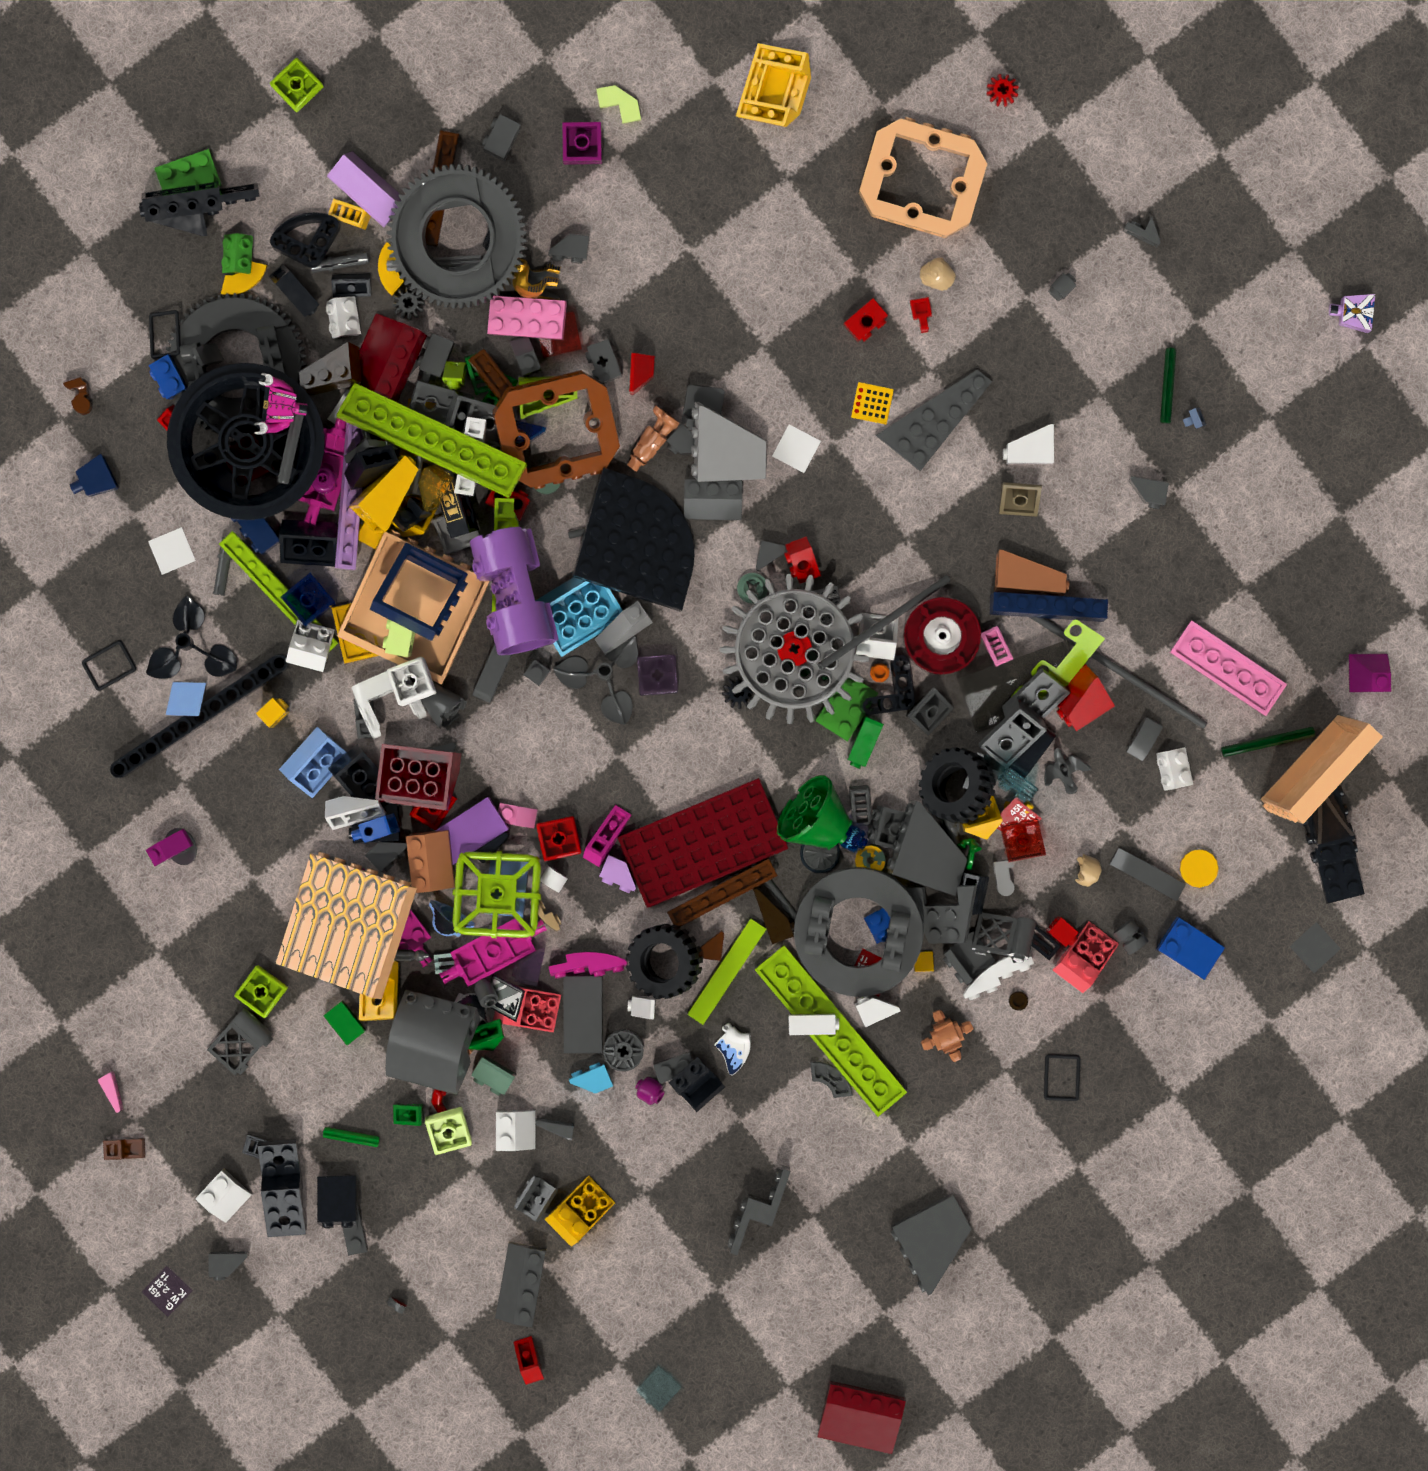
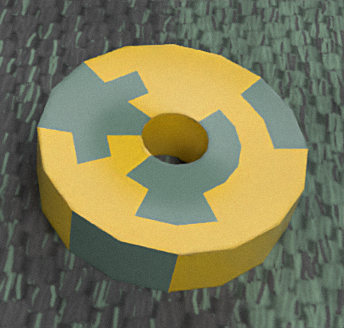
M872 845L859 849L855 857L856 867L871 868L878 871L883 870L886 862L882 850ZM868 857H872L874 859V862L872 864L867 863Z

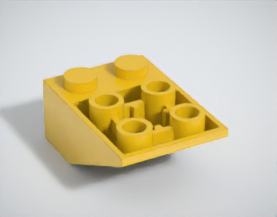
M588 1176L545 1218V1221L572 1247L603 1217L615 1202Z

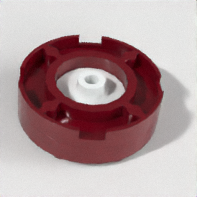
M938 597L923 602L911 612L903 630V643L907 655L917 667L931 674L946 675L963 669L974 659L980 646L981 629L977 617L967 605L956 599ZM940 633L945 635L944 639L939 638Z

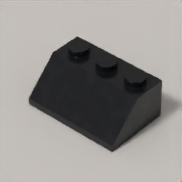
M282 519L279 532L280 563L335 567L338 523L316 521V525H313L303 520Z

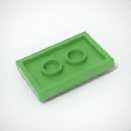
M209 149L155 167L162 190L217 181L219 187L222 186Z
M847 678L842 688L850 694L852 699L850 701L845 700L841 694L836 692L829 698L835 713L831 715L824 706L815 720L847 742L865 715L860 710L861 701L878 695V692L867 685L855 682L851 678ZM869 701L868 704L865 705L866 709H869V707L871 706V704H869Z

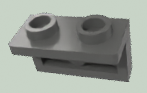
M534 1175L527 1181L523 1193L517 1197L514 1208L523 1212L535 1222H539L558 1189L543 1178Z

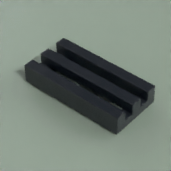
M1036 925L1035 930L1056 947L1054 949L1051 948L1036 934L1033 935V938L1051 953L1048 955L1033 942L1031 946L1050 961L1061 945Z

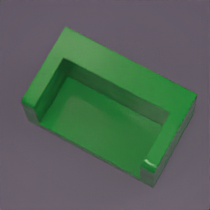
M341 1001L323 1015L346 1045H349L366 1031L344 1001Z

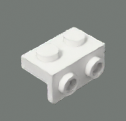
M355 296L333 298L327 301L326 313L329 315V331L332 334V339L360 335L361 331Z
M1185 747L1156 754L1161 774V783L1165 791L1193 785Z

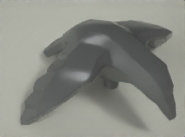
M1056 748L1054 750L1055 763L1046 765L1044 775L1045 786H1050L1054 779L1060 778L1065 786L1066 793L1075 794L1078 791V787L1072 779V773L1076 770H1081L1082 772L1089 771L1091 767L1074 755H1070L1065 759L1062 751Z

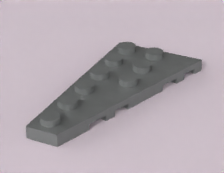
M976 370L875 436L917 470L921 471L992 381L979 370Z

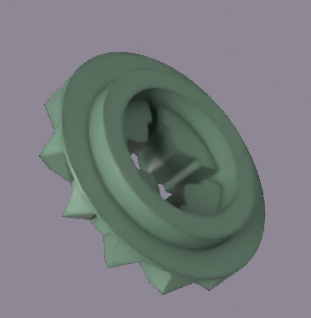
M748 573L739 580L737 592L743 601L753 603L746 594L749 589L747 581L752 585L759 582L756 587L758 593L756 596L759 600L765 598L768 589L765 585V579L761 575Z

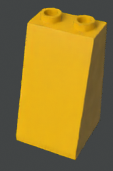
M410 456L397 457L399 462L370 484L349 505L375 533H384L388 530L419 470L415 466L416 462Z

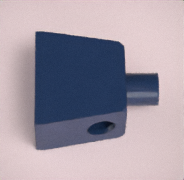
M102 454L76 470L75 472L79 480L69 484L74 494L84 490L88 497L119 489Z

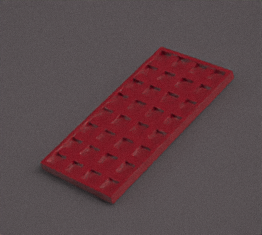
M759 778L617 837L647 908L788 849L786 842L780 839L781 837L777 834L778 822Z

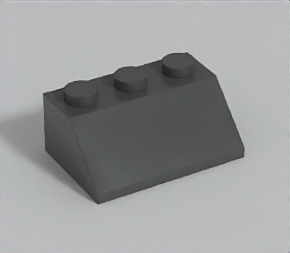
M685 479V519L741 520L742 480L698 482L693 479Z

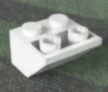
M297 620L286 662L323 672L335 629Z

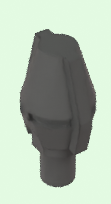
M942 819V829L954 844L957 845L959 843L957 835L961 831L960 822L952 823Z

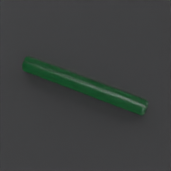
M1313 727L1224 746L1221 748L1223 757L1311 738L1315 736V730Z

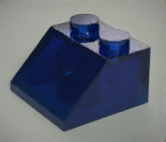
M311 573L281 596L282 600L305 627L336 605L335 601Z

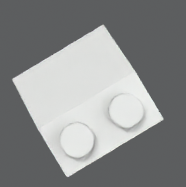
M861 613L864 618L859 622L858 635L886 616ZM899 617L873 634L870 640L856 646V654L894 660Z
M873 996L860 997L857 999L858 1002L855 1003V1007L865 1027L900 1012L897 1005Z
M497 1110L496 1151L535 1149L536 1110Z
M223 1169L196 1197V1200L207 1211L226 1223L252 1194L228 1171Z

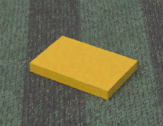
M352 603L332 607L337 634ZM347 625L350 629L356 630V628ZM356 633V634H355V635H361V636H363V638L366 640V637H365L363 634H361V633ZM373 635L375 644L378 645L377 637ZM338 637L344 664L379 656Z

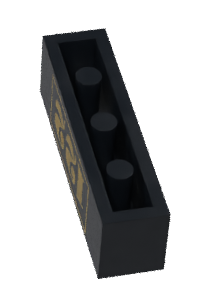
M435 463L429 464L430 475L435 484L436 494L441 504V511L444 515L450 537L454 538L478 531L479 527L469 495L454 493L457 474Z

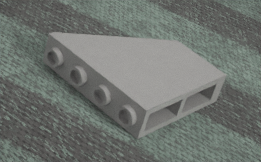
M695 402V408H692V418L695 419V427H692V438H694V446L691 448L692 457H694V464L691 466L692 476L698 482L766 479V441L759 435L704 404Z

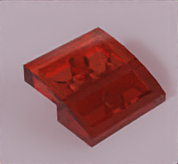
M574 312L566 313L563 340L539 338L543 358L582 350Z

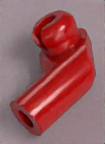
M434 1089L431 1099L432 1105L437 1113L447 1111L442 1103V1097L447 1092Z

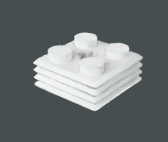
M418 657L387 669L398 705L405 706L436 694L425 658ZM411 677L415 679L413 686L408 684L411 681Z

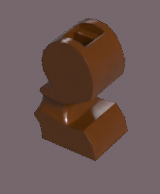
M82 377L64 382L63 385L71 391L78 389L79 391L71 401L74 410L82 415L89 414L92 410V403L86 398L89 396V385Z

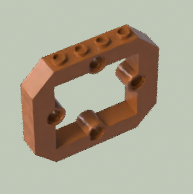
M579 370L506 388L492 411L502 452L525 462L523 451L530 444L527 433L522 429H517L512 407L541 400L546 405H553L557 402L559 395L586 389L590 411L583 417V423L590 432L596 433L600 450L572 458L561 456L555 462L528 469L525 468L519 479L520 482L530 488L540 489L545 487V484H560L565 479L571 478L576 480L589 473L590 475H597L601 473L603 468H607L619 449L620 444L605 384ZM552 390L553 394L549 398H544V392ZM592 418H598L596 425H589ZM523 436L524 441L521 444L514 443L516 437ZM567 463L570 465L567 471L560 470L563 464Z

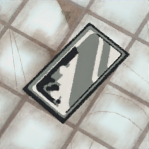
M492 974L490 982L498 995V1001L490 1008L517 1022L525 990Z

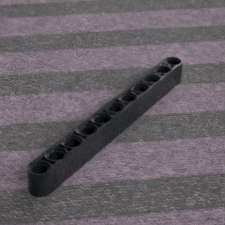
M281 654L273 656L202 703L200 711L205 714L203 721H197L195 716H183L113 762L110 766L111 774L116 778L128 776L282 674L290 665V663L286 662L287 657ZM278 658H283L285 661V665L281 669L275 665ZM264 668L269 671V676L266 679H262L259 675L260 671ZM247 679H251L253 682V686L249 690H246L243 686L244 681ZM230 690L236 691L237 697L235 700L228 699L227 694ZM218 700L221 704L218 711H214L211 707L212 702ZM184 721L189 725L186 732H182L179 728L180 724ZM170 732L173 736L172 741L166 743L163 739L164 734ZM150 743H154L157 747L153 754L149 753L147 749ZM135 753L139 754L141 758L138 764H134L131 760L132 755ZM118 764L124 766V773L121 775L115 771Z

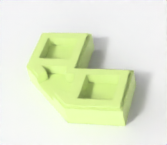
M616 85L596 89L600 109L619 105L622 124L641 120L638 100Z

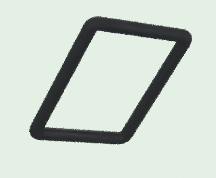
M171 310L151 313L149 315L151 358H162L168 354L171 356L179 355V312ZM175 314L177 352L154 355L153 317Z
M120 640L82 660V665L97 691L103 690L136 671L134 662ZM119 644L132 669L99 687L86 662Z
M1046 1055L1044 1076L1045 1100L1077 1101L1079 1099L1080 1056ZM1049 1058L1077 1059L1075 1097L1048 1096Z

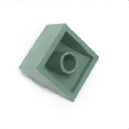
M483 1055L471 1076L474 1077V1082L481 1086L484 1084L491 1087V1092L500 1096V1094L505 1095L517 1074Z

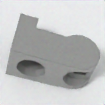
M1013 859L993 862L996 888L999 894L1003 896H1009L1014 891V884L1010 880L1009 868L1014 867Z

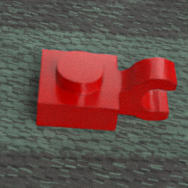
M929 297L910 300L913 320H919L920 332H929L927 318L932 317Z

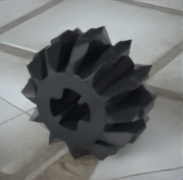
M736 676L735 684L732 679H729L728 681L732 686H723L729 692H722V695L730 696L725 699V703L731 699L733 700L730 707L733 708L735 702H738V709H741V702L743 701L747 707L748 702L745 699L751 700L753 697L748 696V693L752 694L754 692L748 690L747 688L749 687H746L742 690L744 695L736 698L732 691L736 685L740 684L739 676Z

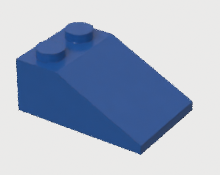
M1179 917L1174 919L1156 950L1203 980L1206 979L1225 947Z

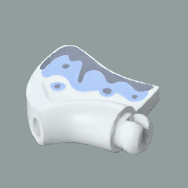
M727 1023L722 1027L725 1034L714 1045L724 1056L729 1074L734 1075L747 1060L751 1048L750 1033H741L734 1026L732 1027L730 1023Z

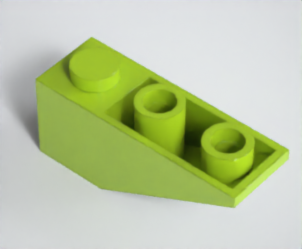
M446 361L442 381L448 388L460 390L461 387H465L466 363Z

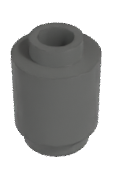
M1062 273L1050 286L1049 294L1057 301L1065 299L1076 287V279L1070 273Z
M481 979L476 982L474 992L480 1005L484 1008L493 1007L498 1001V995L492 983L487 979Z

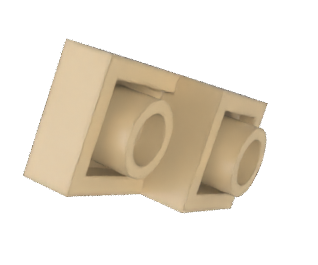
M540 900L538 917L554 931L560 930L559 925H561V921L558 915H553L552 912L545 915L544 911H546L542 900Z

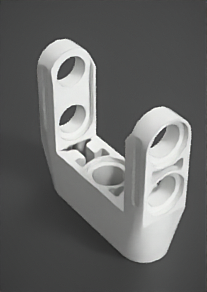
M387 671L352 687L358 709L373 739L380 737L381 732L380 725L369 702L394 692ZM421 700L409 704L413 714L418 719L427 716Z

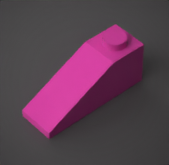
M615 805L586 846L583 858L600 867L617 841V837L620 836L629 821L631 814Z

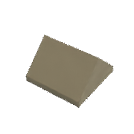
M1003 482L1001 484L999 514L1037 517L1042 485Z

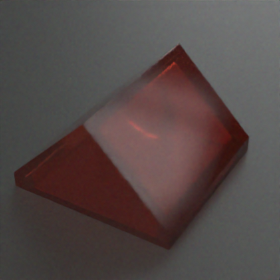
M1038 819L1000 826L1004 853L1008 863L1046 855Z

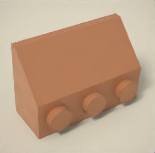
M449 830L419 832L407 835L406 843L411 886L417 888L416 893L454 888L455 880Z

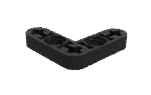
M896 655L894 660L890 661L894 694L863 699L860 703V710L863 714L874 715L909 710L914 706L915 698L910 662L905 655ZM899 660L903 661L904 665L901 666V670L900 666L896 665V662H898ZM905 671V674L897 675V672ZM900 677H904L907 681V685L904 688L898 684ZM908 690V693L900 694V691ZM904 695L905 699H909V703L906 705L901 702L904 699ZM886 698L890 699L892 703L890 709L883 707V701ZM868 701L869 704L878 703V707L871 708L870 710L866 709L865 705L868 704Z

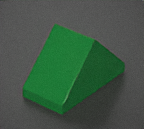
M498 1019L477 1026L468 1049L494 1051L504 1038L501 1020Z
M423 1104L393 1105L394 1124L422 1126L424 1123Z

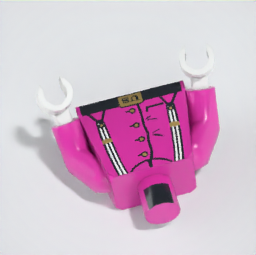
M261 373V375L266 377L265 382L259 381V384L265 385L262 421L254 424L260 426V431L255 432V434L277 433L290 426V423L294 421V414L306 415L307 404L296 402V394H294L293 388L285 381L272 377L270 374Z

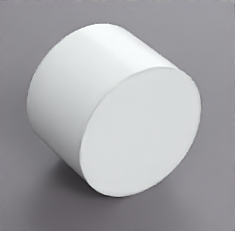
M547 866L540 877V881L558 893L568 880L567 877Z

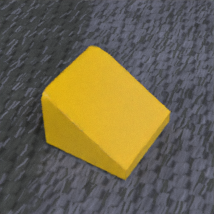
M933 951L920 952L914 965L915 972L934 971Z

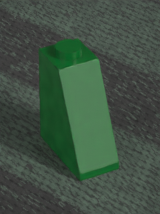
M864 717L847 758L848 761H851V766L858 769L861 766L866 767L884 724Z

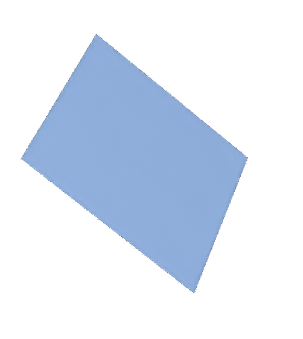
M173 682L166 715L199 716L206 683Z

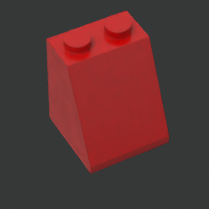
M1084 664L1066 686L1070 690V694L1057 705L1058 710L1056 712L1068 727L1072 726L1075 731H1078L1115 705L1098 676Z

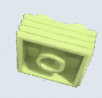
M462 1107L425 1117V1124L435 1155L472 1145L471 1135ZM449 1128L451 1130V1133H448L445 1130Z

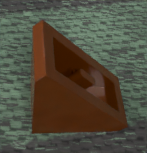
M722 930L700 947L699 957L702 956L703 959L721 961L724 932Z

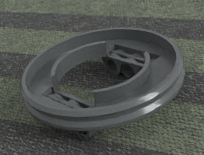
M863 867L842 869L827 875L817 882L802 900L794 925L796 949L801 962L809 974L824 987L836 993L854 997L880 994L900 983L914 967L921 952L924 936L923 920L919 907L907 888L884 872ZM846 899H870L882 906L890 916L887 939L883 951L884 955L876 963L867 966L849 965L839 960L827 946L833 908Z

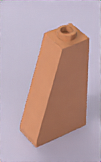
M999 550L996 554L994 592L1064 596L1069 591V580H1066L1067 574L1004 550Z

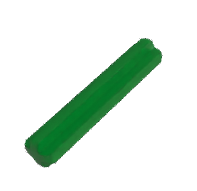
M325 1127L323 1130V1137L372 1147H378L380 1141L378 1136Z

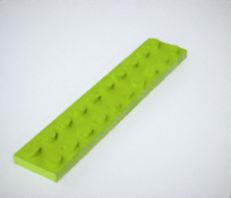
M356 383L353 384L336 414L337 418L389 441L507 498L511 496L527 466V463Z
M784 945L754 969L792 1015L835 1014V1018H839V1030H836V1034L810 1035V1037L877 1117L907 1093Z

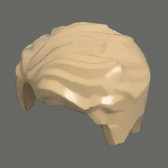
M943 258L933 259L931 262L923 265L920 270L922 283L932 289L941 291L950 288L956 277L953 269Z
M1083 854V857L1077 858L1080 872L1078 874L1079 879H1075V881L1082 886L1089 887L1098 881L1101 874V865L1096 858Z

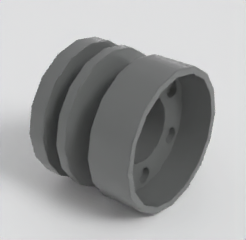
M620 1029L614 1031L608 1036L604 1044L603 1055L605 1061L611 1068L617 1071L626 1072L634 1069L643 1058L644 1046L642 1039L631 1030ZM623 1046H626V1050L629 1053H625L624 1056L620 1055L621 1052L618 1051V1048L622 1049Z

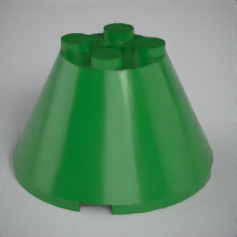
M825 775L815 776L798 789L800 793L794 801L790 799L787 802L778 821L777 834L785 842L830 850L838 843L842 844L847 839L846 833L852 824V820L849 818L832 781Z

